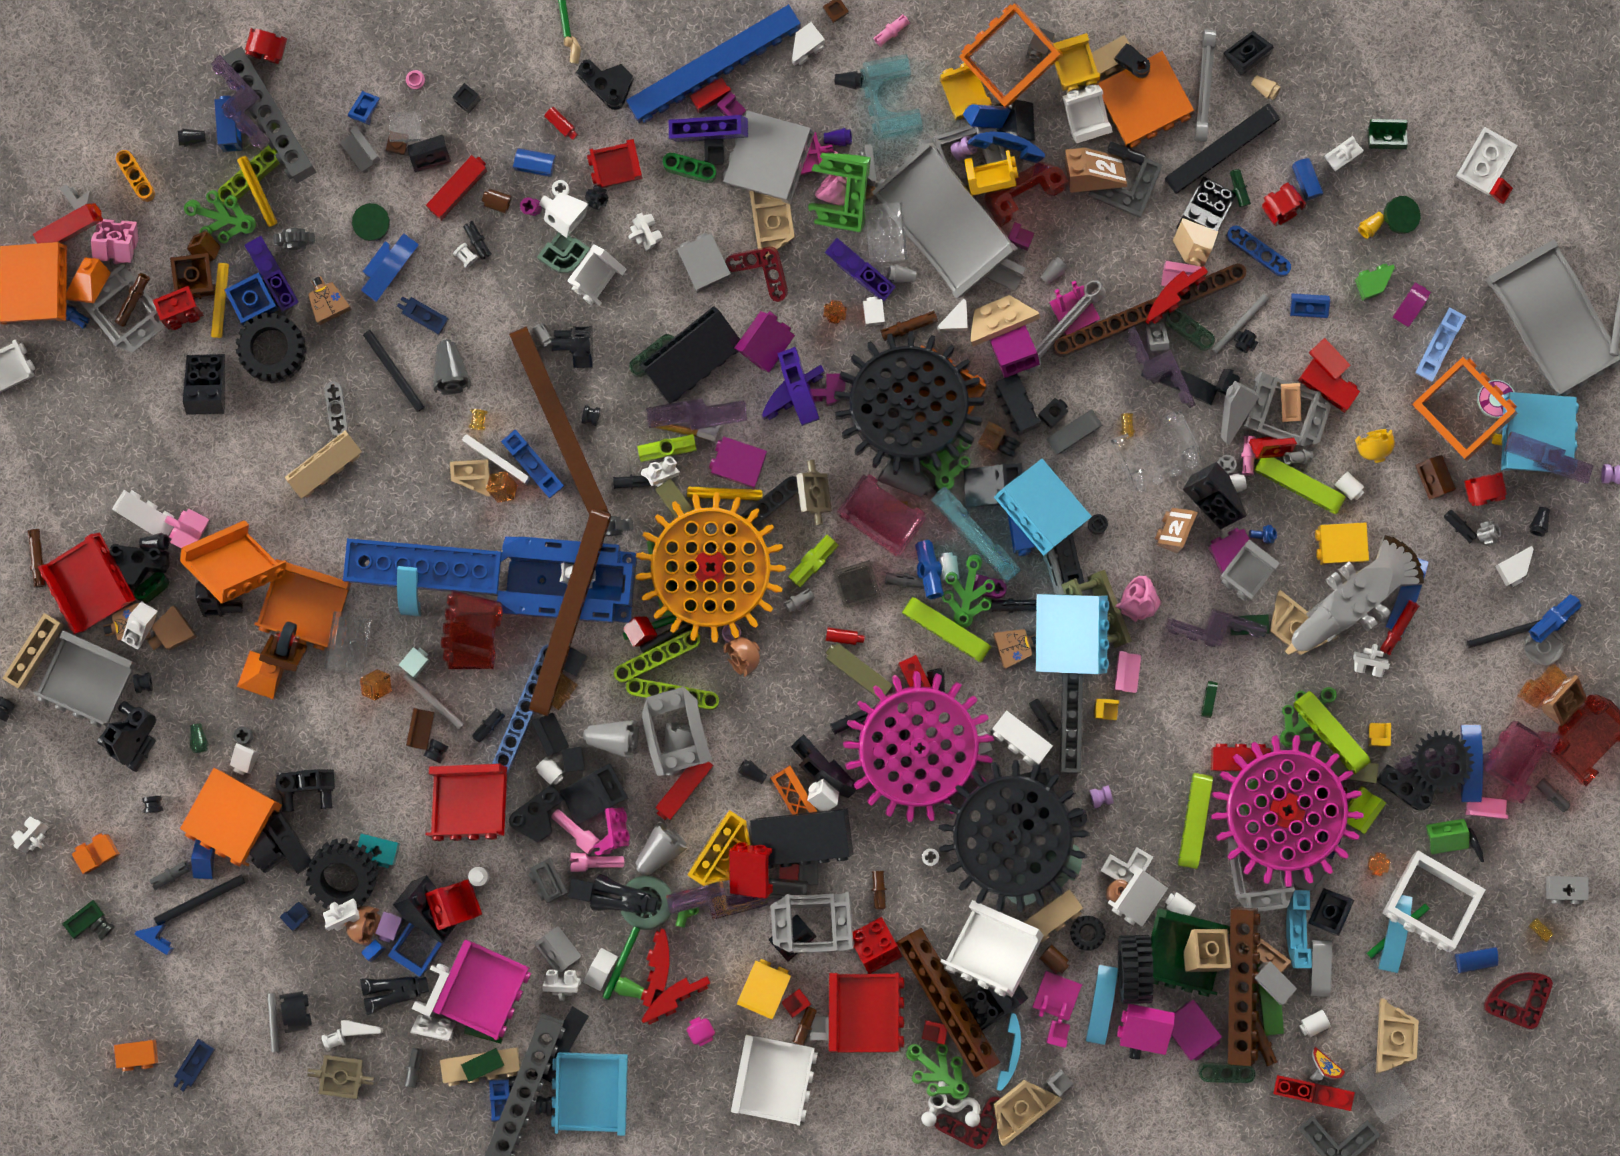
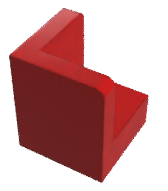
M647 616L633 617L623 628L633 647H639L657 636Z
M800 988L782 1001L783 1006L792 1018L811 1005Z
M925 1020L922 1039L945 1045L947 1029L944 1024Z

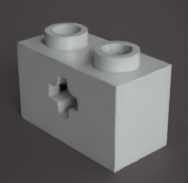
M1546 876V899H1550L1551 903L1563 904V900H1571V904H1583V900H1588L1589 877ZM1563 888H1571V892H1563Z

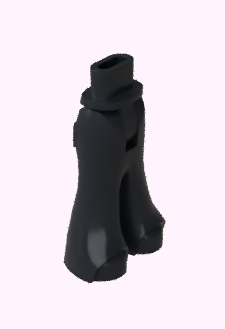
M599 874L596 877L593 887L594 891L618 895L622 899L593 893L590 901L592 910H620L644 914L656 912L658 898L651 897V894L617 883L606 875Z
M426 977L360 979L363 996L393 991L390 994L364 998L367 1016L387 1006L405 1002L418 997V995L420 997L422 993L429 992Z

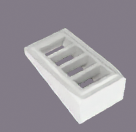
M341 1020L343 1036L381 1034L383 1032V1028Z

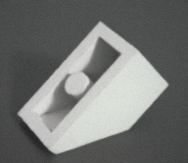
M1532 546L1495 566L1506 586L1512 584L1514 587L1523 582L1522 577L1527 575L1534 550Z
M236 743L230 763L231 766L235 767L233 771L244 775L245 772L250 774L260 753Z

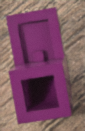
M1415 282L1397 308L1393 318L1409 327L1428 300L1431 292Z
M840 373L826 374V389H811L814 402H823V399H826V406H832L840 401L834 399L835 391L845 392L846 382L839 379Z

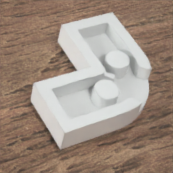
M1137 847L1127 863L1109 854L1100 871L1115 880H1125L1129 883L1134 876L1129 871L1132 864L1146 871L1153 856Z

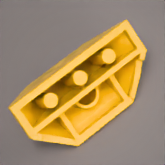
M729 810L697 856L687 876L703 886L730 880L729 850L739 842H745L750 845L746 820Z

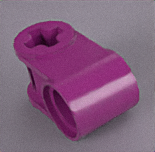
M976 574L973 591L990 579L995 582V588L997 585H1001L1003 591L996 594L995 590L981 596L995 599L1005 596L1007 586L1003 581ZM987 583L986 587L988 589H991L993 585L991 583Z

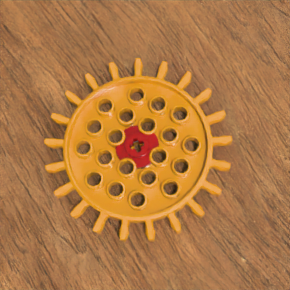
M717 492L713 496V507L701 508L700 499L696 493L693 494L692 498L695 510L684 514L680 505L674 501L672 506L678 518L669 524L662 516L658 514L655 516L657 523L664 527L659 538L651 533H643L642 536L647 541L653 542L655 546L652 554L636 553V558L651 561V572L636 575V580L652 579L655 590L645 593L641 598L643 601H649L653 597H659L663 607L655 612L653 616L655 619L661 618L668 610L677 617L671 626L670 632L675 633L679 629L681 622L684 621L693 625L690 634L691 641H695L698 637L699 627H709L712 632L711 639L713 643H717L719 637L717 628L729 625L735 639L739 638V631L735 622L743 617L748 620L752 627L756 628L758 623L750 612L757 605L767 612H772V606L764 602L762 597L766 590H771L775 593L782 592L783 588L769 583L770 572L780 573L786 571V566L770 565L769 554L779 552L783 549V545L766 546L762 537L771 533L774 529L772 524L759 532L751 524L757 518L759 509L756 508L751 511L749 517L745 519L736 514L741 498L737 497L733 501L732 508L729 511L719 508L720 495ZM688 524H695L697 532L689 534L686 531ZM708 524L716 526L717 531L714 534L706 532L705 528ZM733 524L736 532L731 535L727 534L725 526ZM671 542L676 543L678 546V550L675 553L667 551L666 547ZM688 543L696 544V552H687L686 545ZM708 543H713L716 546V551L712 554L707 553L705 550V546ZM728 543H732L736 547L735 552L732 554L725 552L724 547ZM748 543L755 547V551L752 554H747L744 551V546ZM669 562L677 564L678 568L675 572H669L666 569V565ZM688 562H694L697 565L695 572L690 573L686 570L685 567ZM707 563L710 565L715 564L714 572L711 570L709 572L706 571ZM726 563H733L735 571L727 573L724 569ZM746 563L754 565L755 570L752 573L744 571L743 567ZM669 581L677 583V589L673 592L668 591L666 588V584ZM689 581H693L697 585L696 590L693 592H689L685 588L686 583ZM709 581L714 582L716 585V589L713 592L705 590V584ZM726 582L734 583L735 590L733 592L725 591L724 584ZM746 582L754 584V590L750 593L743 589V585ZM689 600L696 603V609L693 611H688L685 608V603ZM707 601L715 603L716 608L713 611L705 609L704 604ZM726 601H732L735 604L733 611L728 612L724 609Z

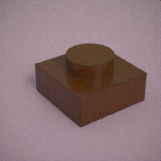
M832 0L823 6V10L832 23L849 14L848 9L841 0Z
M390 132L386 152L405 155L409 136Z

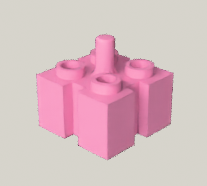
M103 219L104 221L96 225V232H94L91 239L92 258L100 259L101 261H108L110 258H113L114 264L131 263L134 255L133 249H136L138 243L137 222L121 221V223H114V220Z
M189 508L187 512L183 510L178 520L167 516L164 522L174 527L169 536L172 539L170 543L182 549V547L198 541L210 520Z

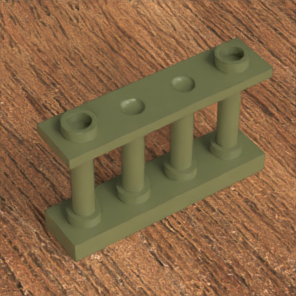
M1105 570L1088 576V582L1078 584L1077 579H1073L1061 585L1065 595H1082V591L1092 589L1094 596H1108L1109 610L1107 620L1109 621V636H1107L1109 643H1113L1114 648L1132 642L1120 609L1115 607L1118 603Z

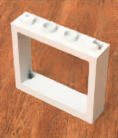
M1417 851L1412 855L1382 913L1390 918V921L1402 924L1405 930L1419 934L1420 938L1424 941L1433 942L1437 945L1438 949L1451 952L1459 943L1486 889L1422 852ZM1416 866L1423 868L1473 897L1452 940L1395 908Z

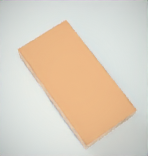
M1300 383L1281 384L1282 422L1301 421Z

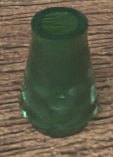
M202 724L190 725V749H192L193 753L207 751L209 743Z

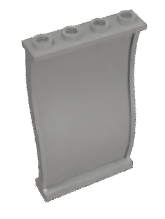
M925 142L917 148L918 152L914 156L909 155L903 160L904 164L900 168L896 167L890 171V177L886 180H880L875 185L876 189L872 193L878 197L896 223L933 264L957 299L970 291L1017 251L1018 248L1009 240L974 195L971 196L969 189L945 162L935 148V144H926Z
M1553 239L1492 274L1486 279V282L1492 287L1507 310L1533 360L1554 391V395L1566 396L1573 392L1571 388L1578 385L1580 388L1589 383L1588 378L1593 375L1596 379L1605 373L1604 369L1610 366L1613 369L1620 365V351L1618 349L1617 356L1609 355L1612 339L1598 318L1578 278L1558 249V244Z

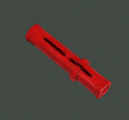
M1412 600L1408 601L1392 630L1388 631V636L1380 647L1382 652L1391 655L1397 642L1401 641L1403 632L1420 605L1412 602Z

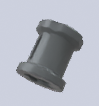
M239 727L234 732L235 741L243 745L251 743L254 738L252 730L246 727ZM242 731L248 733L245 740L239 737V735H242Z

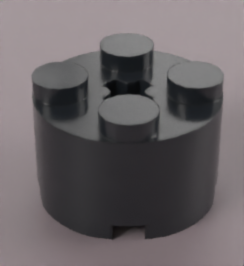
M263 828L249 852L253 857L252 863L264 873L269 872L286 858L275 840L270 836L267 837L270 833L265 828Z
M303 991L279 995L280 999H284V1002H281L280 1005L284 1026L288 1025L285 1033L309 1030L308 1026H312L310 1013L306 1014L305 1008L309 1006L308 995L303 994Z

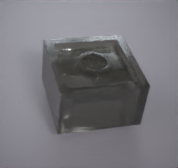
M870 560L833 571L844 610L881 599Z

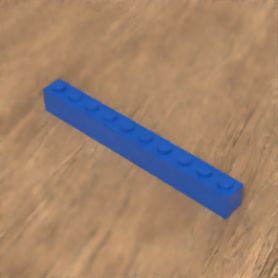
M788 4L626 100L627 105L638 123L642 121L646 123L653 118V114L665 112L669 109L670 104L682 102L687 94H694L701 90V86L718 80V76L723 73L725 75L731 73L735 66L748 63L751 60L750 57L755 54L759 56L767 51V47L771 45L777 46L783 41L782 38L788 35L790 37L794 36L799 31V28H801V23Z

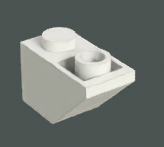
M812 22L796 32L792 56L794 66L798 63L802 65L809 59L808 56L813 52L816 54L824 48L825 39Z
M140 602L129 615L121 641L138 650L152 628L158 611Z

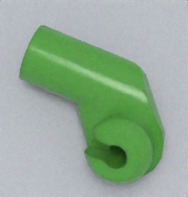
M689 903L681 907L676 926L685 928L687 918L697 915L699 907L695 903Z

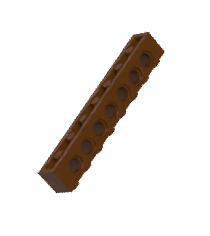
M1234 907L1230 912L1231 968H1229L1228 1065L1252 1066L1258 1060L1256 1042L1259 1038V1032L1256 1030V1022L1259 1020V1011H1256V1003L1259 1002V991H1257V984L1259 982L1255 979V976L1259 973L1257 972V964L1260 962V953L1257 952V945L1260 944L1258 925L1261 922V915L1258 914V908ZM1243 924H1247L1249 926V933H1245L1242 930ZM1243 943L1249 946L1248 953L1242 950ZM1242 962L1248 964V972L1243 971L1241 967ZM1242 982H1245V983L1248 984V986H1249V990H1248V991H1244V990L1241 988V983H1242ZM1241 1001L1248 1004L1247 1011L1241 1008ZM1241 1021H1245L1248 1024L1247 1030L1241 1027ZM1241 1040L1246 1041L1247 1049H1243L1240 1046Z
M920 928L897 941L896 944L974 1077L976 1078L1001 1063L950 975L945 970L944 965L940 962V958L923 929Z

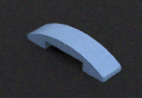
M1449 307L1429 343L1415 374L1433 382L1447 351L1466 318L1465 315Z

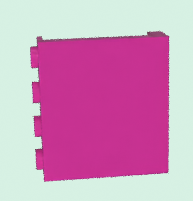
M465 939L432 1012L439 1015L442 1014L493 1037L495 1040H498L499 1036L503 1038L507 1029L504 1025L507 1019L511 1020L515 1009L512 1007L515 1001L519 1002L523 994L521 987L523 983L527 984L531 976L529 972L530 967Z

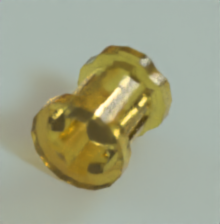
M471 409L472 418L468 428L485 431V415L488 414V411Z

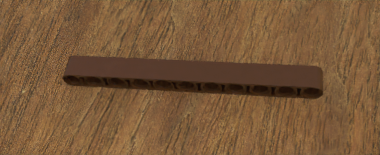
M1237 263L1205 276L1206 280L1201 284L1206 286L1207 291L1202 293L1197 289V285L1193 284L1189 287L1191 290L1187 292L1189 299L1183 300L1180 297L1179 308L1240 283L1246 276V268L1244 265ZM1232 270H1239L1242 274L1241 277H1234ZM1215 277L1223 278L1224 284H1216ZM1157 297L1057 339L1053 347L1054 353L1058 357H1065L1145 323L1148 317L1145 307H1152ZM1135 314L1137 321L1130 322L1127 315ZM1117 321L1120 325V328L1116 330L1112 329L1110 327V322ZM1095 328L1100 329L1102 336H1094L1092 330ZM1082 336L1085 339V343L1077 344L1075 337ZM1059 343L1066 344L1067 351H1059L1057 345Z
M527 326L510 333L511 340L589 515L592 508L609 513Z
M593 508L590 512L530 702L529 711L548 716L611 520L610 513Z

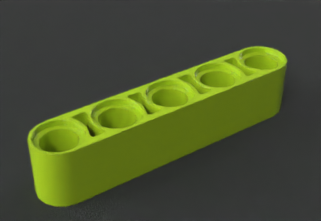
M269 145L250 161L252 168L260 167V172L256 174L259 182L280 164L275 156L278 153L275 148L272 150ZM268 155H274L273 161L266 162L265 159ZM239 170L218 189L219 198L224 205V193L231 192V195L235 196L238 201L250 190L247 180L243 187H237L239 180H246L242 170ZM228 199L230 204H234L232 199Z
M1274 457L1261 458L1254 469L1256 473H1262L1263 477L1276 484L1279 482L1278 485L1293 493L1296 492L1295 494L1310 502L1313 501L1312 503L1327 511L1329 510L1333 514H1338L1346 499L1338 491Z
M911 597L902 611V614L906 617H910L914 622L924 628L926 627L927 630L940 638L942 637L943 640L956 648L958 647L960 651L975 658L980 663H982L991 648V645L914 597Z
M688 631L617 666L614 670V677L620 683H626L632 678H637L699 647L701 643L700 635L698 634V640L695 645L687 643V638L692 631ZM674 643L680 646V651L676 654L671 653L669 650L670 646ZM655 652L663 654V659L660 662L653 661L652 655ZM639 660L644 661L646 664L645 668L641 671L635 669V663ZM620 669L628 671V676L625 679L618 677Z
M632 678L626 684L627 692L632 696L640 698L651 696L649 694L651 686H658L659 693L682 687L638 678ZM633 682L640 684L638 692L630 691V685ZM685 687L689 693L697 694L698 708L714 710L718 707L719 698L716 693ZM708 696L716 698V703L713 706L706 705L705 700Z
M1306 692L1293 703L1297 712L1332 752L1339 755V760L1349 771L1352 770L1354 774H1357L1371 762L1364 750L1312 692Z
M1193 773V782H1191L1188 799L1190 801H1188L1185 817L1187 820L1184 823L1178 866L1198 869L1213 776Z

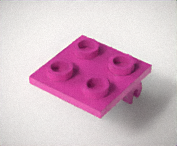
M1076 281L1071 282L1073 291L1062 296L1059 289L1054 291L1056 299L1049 302L1059 322L1085 295L1084 286L1078 287ZM1092 303L1064 332L1065 335L1100 320Z
M624 807L605 809L608 835L598 844L594 845V848H600V851L594 852L596 855H608L614 849L629 846L630 835L626 828L627 814L624 811Z
M1045 971L1032 1007L1040 1010V1017H1043L1044 1012L1057 1016V1023L1059 1024L1062 1023V1019L1069 1021L1082 984Z

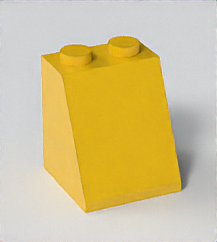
M760 959V961H755L737 1005L773 1019L791 975L788 974L789 970L780 966L777 969L770 967V962Z

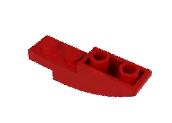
M1203 266L1190 276H1187L1183 270L1174 277L1155 300L1146 319L1147 324L1151 322L1155 324L1164 318L1162 316L1167 311L1172 313L1179 308L1178 304L1181 299L1178 295L1183 296L1191 290L1190 286L1193 284L1199 285L1206 280L1205 276L1208 273L1206 268Z
M661 928L660 932L656 931L653 942L656 943L654 950L650 949L646 958L649 961L648 965L655 967L654 971H650L647 979L650 982L648 990L644 988L640 999L643 1000L642 1005L647 1007L651 1006L657 989L665 990L668 980L670 948L666 930Z
M708 976L691 984L686 977L669 987L651 1004L644 1014L642 1022H647L650 1025L658 1021V1016L664 1013L666 1017L676 1013L675 1008L679 1007L676 999L679 998L680 1001L691 997L690 993L695 990L700 993L708 989V984L711 983Z
M1277 1075L1273 1093L1283 1097L1352 1111L1355 1096L1353 1091Z

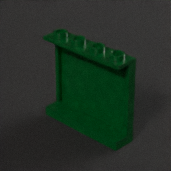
M1158 908L1150 938L1153 956V984L1159 985L1160 981L1165 983V987L1176 989V986H1181L1182 991L1189 993L1197 990L1198 994L1202 996L1217 995L1218 992L1212 991L1217 971L1185 972L1184 950L1191 930L1227 929L1228 934H1230V926Z

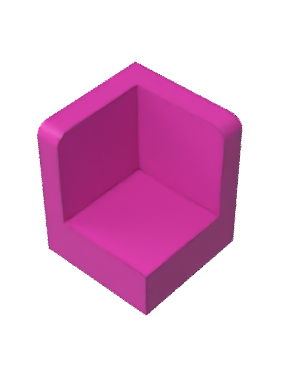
M1051 1020L1046 1043L1066 1048L1070 1025L1066 1023L1059 1024L1057 1021Z

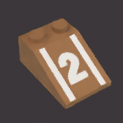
M1088 148L1065 150V167L1070 193L1127 187L1121 157Z
M1172 508L1170 512L1166 511L1162 522L1165 523L1163 529H1158L1155 539L1158 540L1156 545L1178 553L1186 542L1198 512Z
M1574 675L1559 683L1555 688V692L1545 698L1541 708L1544 714L1561 727L1587 700L1579 677Z

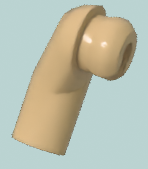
M567 36L564 38V46L571 49L569 62L579 64L581 47L575 37Z

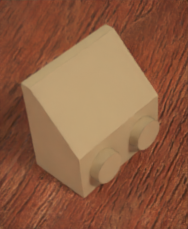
M1182 218L1173 242L1185 263L1203 267L1212 251L1218 231Z
M1227 929L1191 930L1184 950L1185 972H1214L1231 968Z

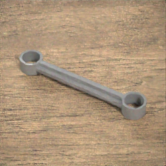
M1204 29L1195 141H1207L1216 30Z
M1093 280L1086 284L1084 288L1085 295L1036 347L1040 365V358L1092 302H1099L1105 297L1106 289L1099 281ZM1099 288L1095 294L1091 295L1093 290ZM1040 365L1027 369L1026 371L1034 372L1040 367Z

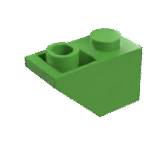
M1386 263L1377 266L1375 271L1365 270L1358 273L1359 276H1357L1355 282L1362 301L1383 293L1395 268L1394 265L1388 266Z

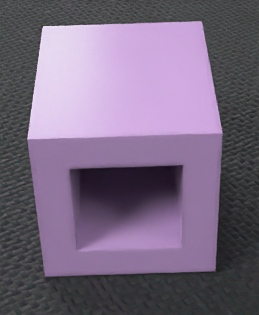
M383 912L375 934L380 935L379 939L389 943L390 940H396L404 918Z

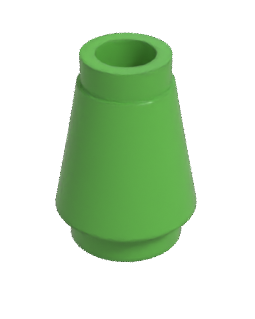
M619 977L614 992L621 996L640 999L644 988L626 977Z

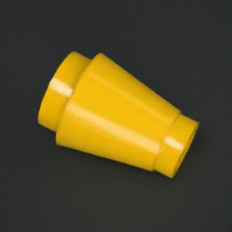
M1377 212L1360 222L1358 232L1366 239L1373 237L1385 221L1384 215L1381 212Z

